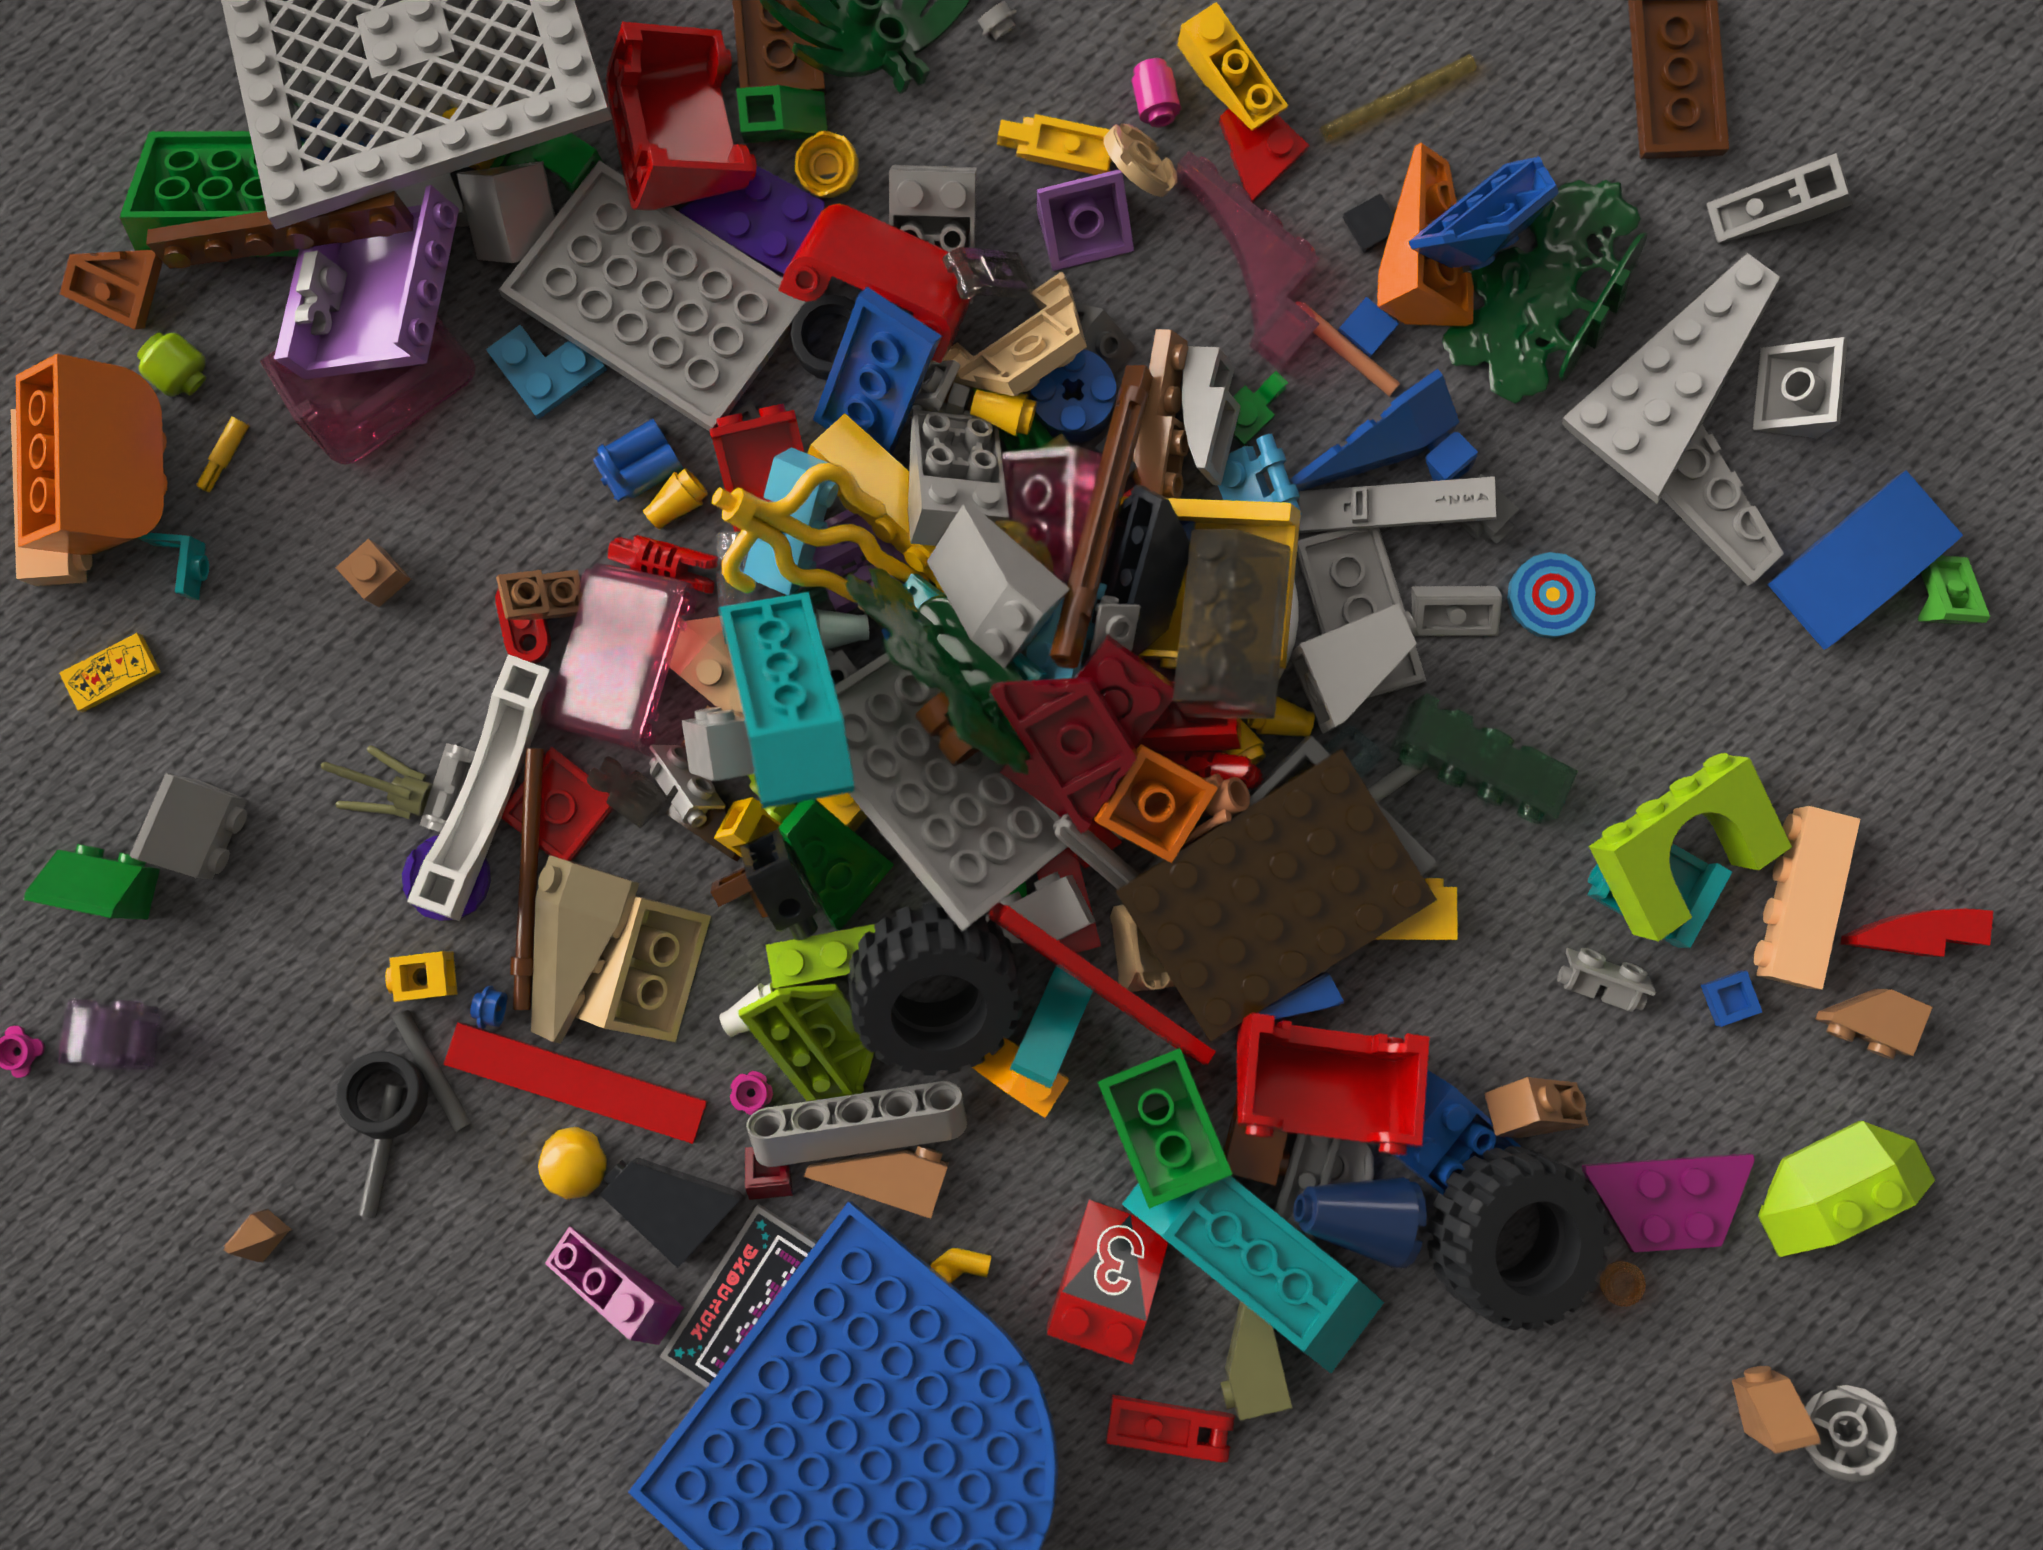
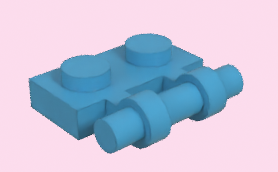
M1266 434L1256 439L1261 453L1258 458L1253 446H1243L1228 455L1222 483L1218 485L1223 500L1292 503L1300 510L1297 499L1300 498L1296 484L1291 485L1284 467V463L1287 461L1282 448H1277L1273 434ZM1268 472L1274 488V492L1271 494L1263 475Z

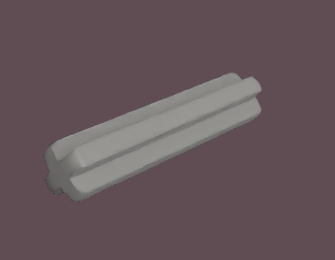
M1068 814L1063 815L1060 820L1055 822L1053 826L1055 836L1115 888L1118 889L1140 875L1091 831L1087 829V831L1080 834Z

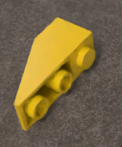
M1217 2L1181 25L1177 43L1178 48L1202 82L1252 131L1288 108L1286 101Z

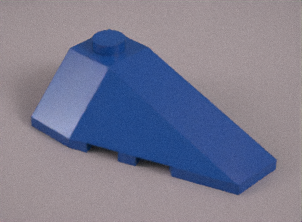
M1439 369L1433 371L1390 402L1391 406L1380 415L1382 419L1377 423L1374 419H1368L1347 437V444L1343 447L1339 444L1334 445L1290 479L1291 485L1296 484L1298 492L1416 457L1427 449L1431 452L1450 436V433L1459 423L1446 382Z

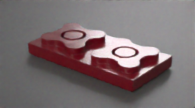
M1109 635L1106 636L1073 677H1092L1134 747L1180 691L1178 686ZM1032 757L1025 760L1029 770L1028 775L1014 772L1008 764L1001 767V774L1057 815L1063 817V815L1068 814Z

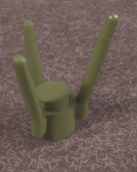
M368 746V753L402 774L404 778L396 776L392 783L328 762L321 764V769L388 792L387 800L394 803V805L340 800L336 802L338 809L391 814L409 820L412 814L421 816L424 813L432 788V783L425 781L427 775L410 769L375 746Z

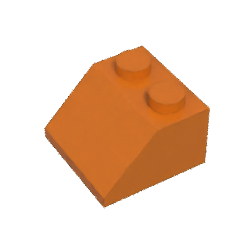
M1141 744L1136 748L1138 752L1136 761L1126 775L1122 776L1116 785L1115 791L1108 801L1104 802L1094 816V819L1103 827L1172 863L1218 787Z

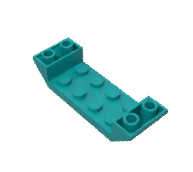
M809 592L719 607V620L724 642L728 645L743 710L762 809L855 792L843 718Z
M1231 1176L1151 1209L1148 1208L1139 1183H1137L1122 1203L1124 1207L1330 1374L1384 1304L1358 1278Z

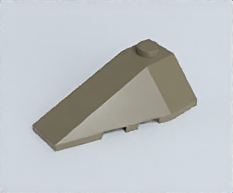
M549 855L546 866L540 873L539 888L535 897L531 1032L561 1044L585 1001L584 986L592 972L599 974L606 962L601 955L610 938L619 939L626 926L639 883Z

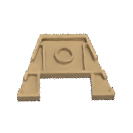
M1058 273L1030 292L1041 311L975 356L971 355L959 343L954 344L943 360H955L960 364L953 383L1016 396L1021 392L1033 389L1042 377L1054 369L1072 362L1076 354L1085 349L1087 345L1072 290L1064 273Z

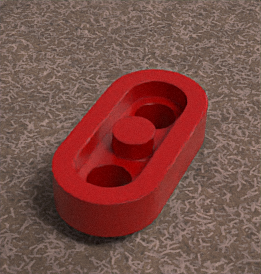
M498 589L495 603L507 653L534 664L541 662L547 657L551 649V637L547 619H505ZM528 636H534L536 638L535 648L530 651L524 650V639Z

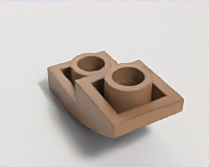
M541 570L501 574L496 577L505 619H552L578 616L587 611L578 570L542 574Z

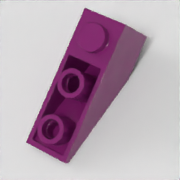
M569 1226L545 1262L552 1271L631 1341L659 1345L684 1308L659 1285L571 1226Z

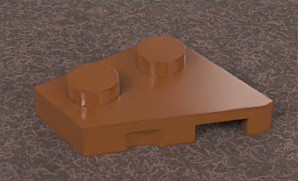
M152 250L70 254L60 295L134 330L145 329L163 261Z

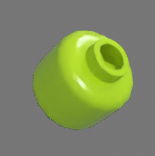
M158 332L149 338L137 353V358L141 360L139 363L140 374L168 397L177 396L182 392L190 396L198 390L207 378L201 373L206 364L204 355L178 333L163 335L161 332Z

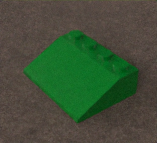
M152 131L148 133L119 217L135 251L151 250L146 244L148 229L266 211L250 131ZM299 249L275 252L266 256L295 257L298 256Z

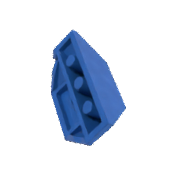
M1540 157L1506 163L1409 240V245L1412 250L1449 268L1469 265L1470 269L1474 270L1485 267L1495 260L1494 255L1499 250L1509 247L1519 240L1518 235L1531 225L1559 193L1557 185L1544 167Z

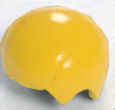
M820 131L804 140L795 154V173L804 189L816 196L834 198L847 192L857 179L859 167L857 153L854 146L844 135ZM837 173L831 179H822L819 177L820 175Z
M578 1127L560 1129L543 1146L538 1163L539 1175L545 1187L555 1195L568 1200L587 1197L600 1186L604 1178L607 1158L598 1142V1137L590 1131Z

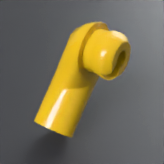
M951 1248L935 1259L930 1267L950 1283L963 1273L987 1278L991 1256L961 1248Z

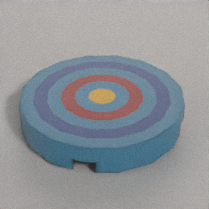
M1547 552L1533 556L1517 569L1509 582L1507 601L1511 614L1518 624H1521L1525 629L1529 630L1528 632L1537 637L1554 639L1573 633L1588 620L1594 609L1596 590L1591 575L1579 561L1566 554Z

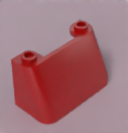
M622 22L607 67L606 91L628 197L633 210L652 211L744 189L748 186L750 180L755 178L756 158L754 154H750L745 144H733L720 88L724 76L730 74L732 66L731 52L729 49H725L721 30Z
M838 203L830 205L820 212L785 270L778 291L801 301H814L825 293L832 276L862 290L869 287L891 303L913 312L912 317L942 336L932 360L941 364L954 343L975 293L978 275L973 264L968 260L848 205Z
M1251 1013L1238 1024V1125L1246 1127V1135L1273 1138L1274 1131L1371 1143L1379 1145L1380 1153L1392 1155H1407V1147L1422 1146L1429 1036L1405 1034L1404 1041L1402 1038L1388 1037V1034L1379 1033L1371 1036L1291 1025L1292 1021L1284 1020L1274 1025L1275 1016Z

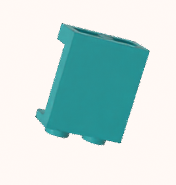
M1672 843L1670 870L1692 918L1664 937L1663 940L1677 948H1691L1733 872L1719 863L1708 864ZM1596 864L1588 877V883L1592 887L1587 895L1623 916L1598 864Z

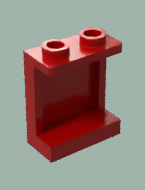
M783 403L758 409L760 418L743 421L742 413L717 418L718 427L709 429L713 440L725 490L732 493L736 488H741L761 500L773 502L763 498L774 457L791 447L804 452L795 411H785ZM733 525L734 532L742 530Z

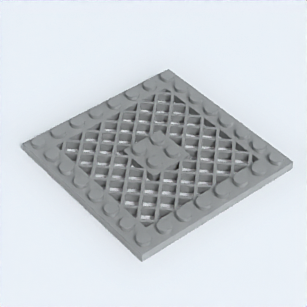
M221 0L268 219L275 229L612 119L576 0H530L531 6L524 4V0H471L472 2L466 10L457 8L463 0H379L376 6L369 4L371 0H318L311 11L305 9L310 0H288L287 2L283 0ZM335 7L342 9L335 19L328 17ZM488 7L496 9L491 19L482 17ZM272 12L277 13V15L275 16L274 19H273ZM513 16L522 18L516 28L507 25ZM295 20L301 22L295 32L288 31ZM356 20L359 28L352 26ZM448 20L456 23L452 29ZM536 27H538L540 37L532 34ZM319 29L324 30L325 33L319 41L312 39ZM472 29L480 31L475 41L466 39ZM342 38L350 40L343 50L336 48ZM497 38L506 41L500 50L491 48ZM279 42L285 44L281 50ZM522 47L531 50L525 60L516 57ZM302 51L309 53L301 64L295 62ZM363 51H365L366 59L360 57ZM457 51L465 54L460 61ZM546 58L550 69L541 66ZM326 60L333 62L326 73L319 71ZM481 60L490 63L483 73L475 71ZM350 69L358 71L350 82L343 80ZM506 69L515 72L509 82L500 80ZM286 73L292 75L288 81ZM440 74L449 76L441 87L433 84ZM531 79L541 81L534 92L525 89ZM372 81L377 87L375 91L367 89ZM309 82L316 84L309 95L302 93ZM465 83L473 85L467 96L458 93ZM399 87L407 89L400 101L392 98ZM334 91L340 93L341 95L333 105L326 102ZM490 92L499 95L492 106L483 103ZM424 96L432 99L425 110L417 107ZM358 100L366 103L358 114L351 112ZM293 105L300 107L296 113ZM449 105L458 108L450 119L442 117ZM382 110L391 112L383 124L375 121ZM317 114L324 116L316 128L309 125ZM407 119L415 121V124L408 133L400 130ZM341 123L349 126L341 137L333 135ZM365 133L374 135L366 147L358 144ZM300 137L307 139L303 146ZM324 146L332 150L324 161L316 158Z

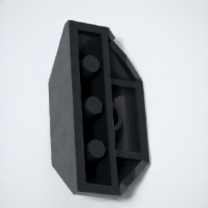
M1135 485L1131 495L1120 505L1100 582L1107 585L1104 596L1118 598L1119 605L1140 606L1132 653L1136 656L1169 629L1192 548L1170 501L1143 485ZM1095 610L1092 618V623L1096 622L1097 611Z

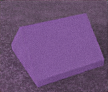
M1119 169L1037 189V214L1052 271L1134 251L1123 174Z

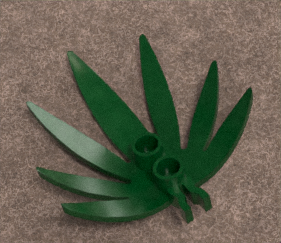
M760 0L764 8L783 26L803 40L817 46H808L794 42L792 52L801 60L820 71L840 77H861L883 69L893 77V84L900 94L907 91L912 78H914L918 86L925 83L930 69L915 55L937 40L957 20L970 2V0H937L925 16L920 18L929 0H903L902 7L899 10L894 8V0H796L816 19L830 28L828 29L786 8L775 0Z

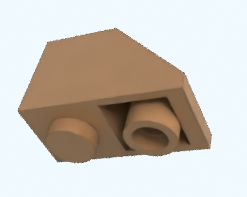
M1873 989L1818 1011L1815 1019L1829 1025L1826 1032L1830 1035L1849 1042H1853L1854 1037L1869 1042L1868 1051L1894 1060L1896 1054L1914 1056L1933 1007L1892 989Z
M1526 1077L1484 1093L1495 1136L1523 1138L1589 1125L1585 1113L1586 1101L1576 1082Z

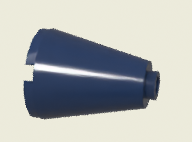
M1404 1177L1309 1186L1305 1188L1302 1194L1297 1196L1294 1203V1218L1299 1222L1303 1232L1394 1268H1406L1415 1261L1423 1243L1422 1241H1415L1418 1226L1426 1227L1427 1215L1425 1198L1421 1187L1417 1182H1410V1179Z

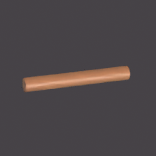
M1303 302L1295 311L1293 316L1389 397L1401 384Z

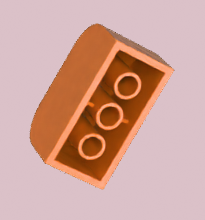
M58 353L17 374L18 547L77 555H92L141 537L153 530L161 519L164 509V495L167 491V477L163 473V453L166 449L167 440L165 433L162 431L161 405L149 383L136 372L125 367Z

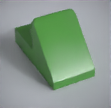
M1941 555L1921 572L1929 597L1918 616L1919 622L1958 625L1987 623L1990 615L1968 557Z

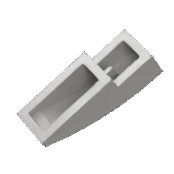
M1188 346L1182 386L1183 421L1188 445L1196 467L1213 485H1221L1241 407L1229 393L1235 366L1220 347Z

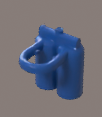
M653 418L607 446L604 444L598 446L599 456L593 459V462L603 476L600 480L604 486H609L615 496L614 499L618 502L627 497L636 498L670 478L673 472L678 473L684 469Z

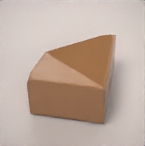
M268 1209L249 1215L224 1245L225 1248L223 1250L234 1256L256 1262H264L284 1236L292 1229Z

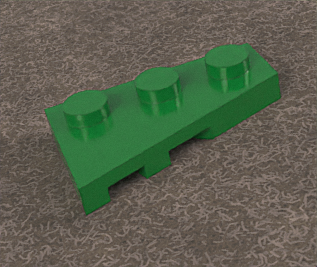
M815 799L799 802L778 827L827 919L837 931L842 929L894 866L891 861Z

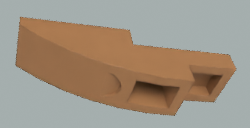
M1156 329L1149 366L1153 380L1134 451V458L1143 486L1165 498L1178 499L1183 490V477L1181 475L1183 459L1190 449L1184 423L1175 418V414L1180 410L1182 404L1180 385L1188 351V341L1172 330Z

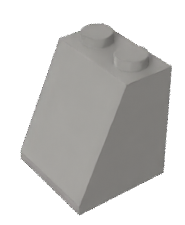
M1399 603L1305 641L1292 651L1290 659L1322 734L1343 724L1417 644L1414 636L1418 635L1415 621L1409 611H1402Z

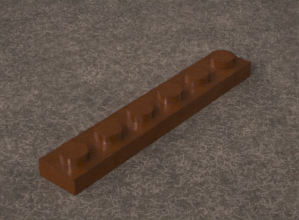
M392 191L279 229H275L268 219L267 211L148 229L146 244L169 269L187 268L191 265L227 262L231 259L266 256L275 252L295 249L303 250L314 246L349 243L353 240L379 236L389 237L398 233L413 231L414 216L398 194Z

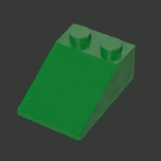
M1180 1048L1098 1081L1149 1209L1233 1175Z

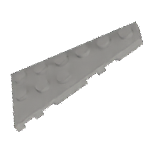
M1747 253L1567 413L1562 419L1563 426L1658 504L1670 477L1682 461L1685 450L1693 436H1696L1722 389L1733 364L1737 362L1743 351L1744 344L1753 328L1757 326L1777 290L1780 276Z

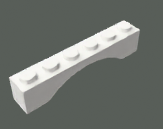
M508 654L491 695L481 738L463 787L441 833L423 861L407 902L460 921L524 763L526 748H530L557 681L550 669Z

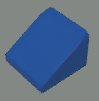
M1453 432L1427 454L1426 464L1433 481L1460 479L1473 467L1478 452L1459 432Z

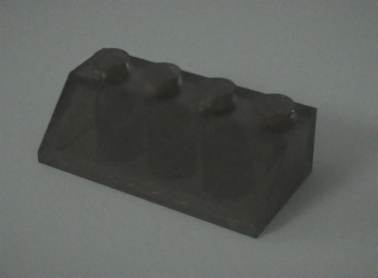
M1192 529L1173 694L1174 702L1186 717L1275 719L1291 554L1289 546L1238 529Z

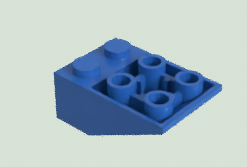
M1427 1070L1422 1146L1407 1147V1155L1393 1156L1439 1194L1443 1195L1449 1186L1445 1183L1453 1172L1460 1174L1464 1170L1462 1164L1473 1156L1484 1159L1483 1153L1486 1150L1497 1147L1504 1150L1509 1146H1521L1511 1137L1495 1136L1493 1124L1489 1117L1453 1085Z

